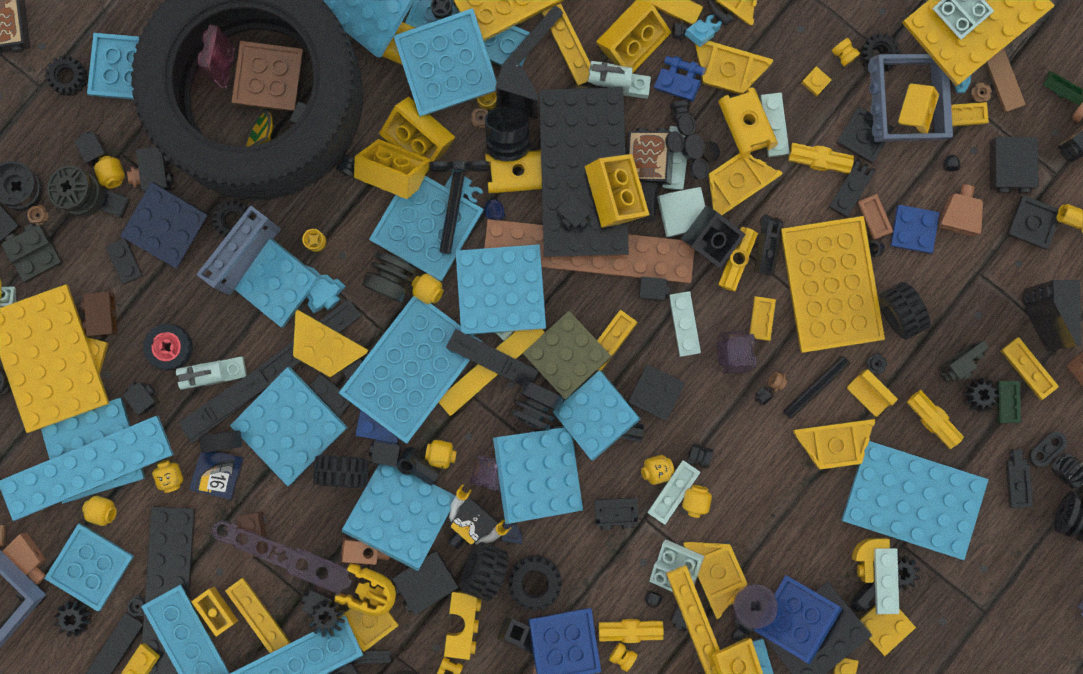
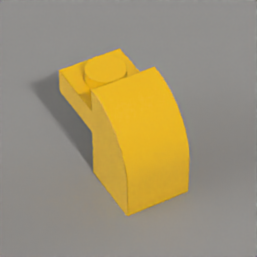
M867 538L856 545L852 553V560L860 561V564L857 565L858 577H861V581L865 583L874 582V548H890V539Z

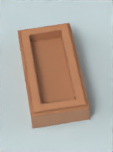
M878 194L857 202L872 240L893 232Z

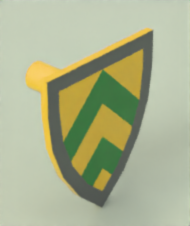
M265 108L251 127L244 147L256 146L273 140L271 138L274 128L272 115Z

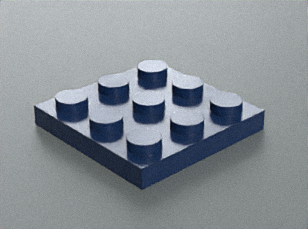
M151 182L123 230L121 237L174 268H178L206 220L208 213L157 183Z

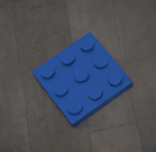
M785 575L754 631L810 665L842 608Z
M591 608L528 619L536 674H594L601 672Z

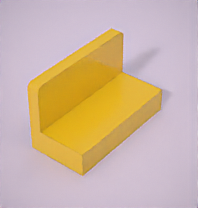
M909 84L898 120L899 124L915 126L920 133L928 134L939 93L934 86Z
M868 369L863 370L847 386V390L875 417L887 406L893 405L898 400Z

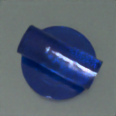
M497 198L486 203L485 214L490 220H501L506 217L503 205Z

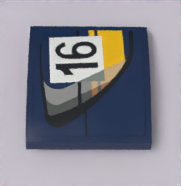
M217 451L201 452L189 490L233 499L237 478L240 477L244 458Z

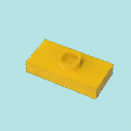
M987 102L951 105L952 127L989 123Z
M754 297L749 331L750 339L771 340L776 299Z

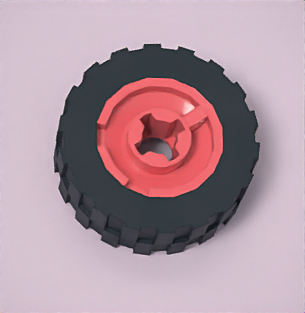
M157 325V327H153L147 333L146 339L143 342L145 358L158 369L172 371L181 368L184 364H187L188 359L192 356V339L189 337L188 332L177 325ZM168 343L171 344V345H170V350H171V351H166V350H165V345H166V344H168Z

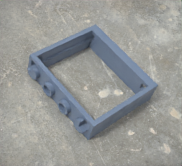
M879 54L869 59L868 71L871 77L869 91L872 94L871 114L873 115L872 134L874 142L943 141L953 137L950 79L929 54ZM883 65H931L932 86L939 93L934 111L935 133L888 134Z
M250 205L196 275L213 288L231 295L268 240H274L281 229ZM252 212L257 216L254 221L249 218ZM265 225L268 227L267 230L263 229ZM207 269L212 272L211 276L204 274ZM224 278L227 280L225 284L221 282Z
M0 550V574L25 598V601L0 629L1 648L46 594Z

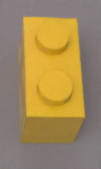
M215 586L191 601L216 637L239 621Z

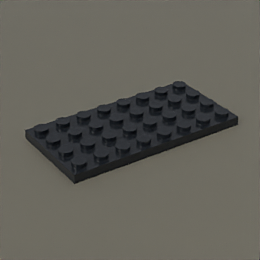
M623 88L539 90L544 258L629 255L628 222L601 227L585 170L586 165L599 158L625 155ZM571 195L577 198L590 211V216L588 217L590 221L582 229L580 227L576 230L572 227L568 229L560 221L562 218L557 214V209Z

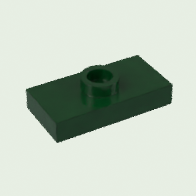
M1048 71L1045 75L1043 86L1054 91L1057 96L1067 98L1080 106L1083 102V89L1052 71Z
M997 381V394H1000V398H997L998 423H1021L1020 381Z

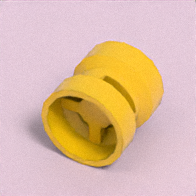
M849 38L844 39L831 50L835 56H839L840 62L844 67L861 54L851 46L852 42Z
M496 92L478 97L477 103L479 107L488 111L493 110L497 106Z
M309 229L304 233L303 244L309 250L319 252L324 249L326 238L319 230Z
M619 642L608 660L613 664H619L622 670L628 672L638 654L627 650L625 645Z

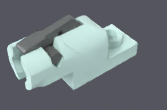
M591 61L588 82L607 88H623V95L648 99L651 77L632 74L633 68Z
M237 357L176 369V376L179 378L178 385L182 390L242 379L247 376L244 357Z

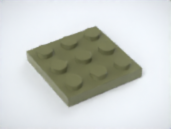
M570 311L561 317L523 353L565 400L612 358Z

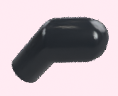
M715 0L707 2L712 14L718 21L722 22V25H728V23L734 21L733 14L731 12L724 13L718 2Z

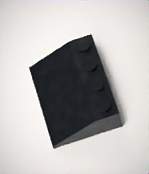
M1051 280L1025 288L1022 293V303L1025 304V311L1046 351L1082 346L1080 280Z
M828 581L814 592L837 604L842 610L810 665L765 638L792 674H826L873 636L869 628Z

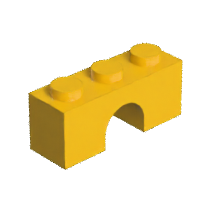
M452 591L449 614L461 616L464 619L465 628L459 633H447L444 657L470 660L471 654H475L476 641L472 640L473 633H478L479 620H475L476 611L480 612L481 599L465 594L462 591Z

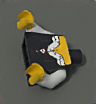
M462 484L451 503V510L449 512L450 527L456 532L448 541L458 549L465 540L470 545H477L480 542L488 544L507 534L511 527L508 529L503 527L502 524L505 520L498 522L469 496L472 492L471 489L468 493L462 491L464 486Z

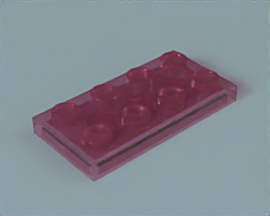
M209 24L208 31L205 30L203 34L204 47L203 52H199L198 64L217 87L226 89L235 48L218 26Z

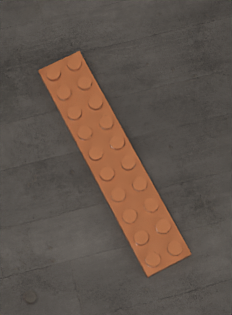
M490 219L487 221L485 248L540 244L541 268L641 278L643 276L667 279L669 282L691 283L694 249L682 240L628 234L629 255L544 258L543 225Z

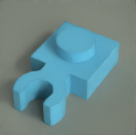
M709 15L705 23L702 20H698L686 29L685 35L701 47L714 37L715 32L719 31L722 22L712 23L714 16Z
M453 173L447 181L446 185L444 186L449 190L451 188ZM464 176L461 196L464 197L466 195L470 202L477 204V200L472 197V194L478 192L482 195L483 191L479 187H470L472 180Z

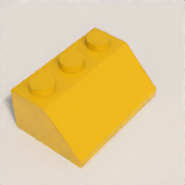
M636 0L596 43L615 65L633 68V73L672 32L653 4L645 0Z
M410 97L395 105L379 132L390 144L429 158L431 162L438 161L455 139V136L430 114L419 116L415 101Z
M377 139L355 156L354 178L396 194L401 198L408 199L419 190L431 159Z
M632 154L599 158L585 166L601 227L619 225L649 215Z

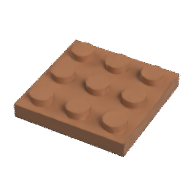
M240 41L232 104L294 112L297 105L304 50Z

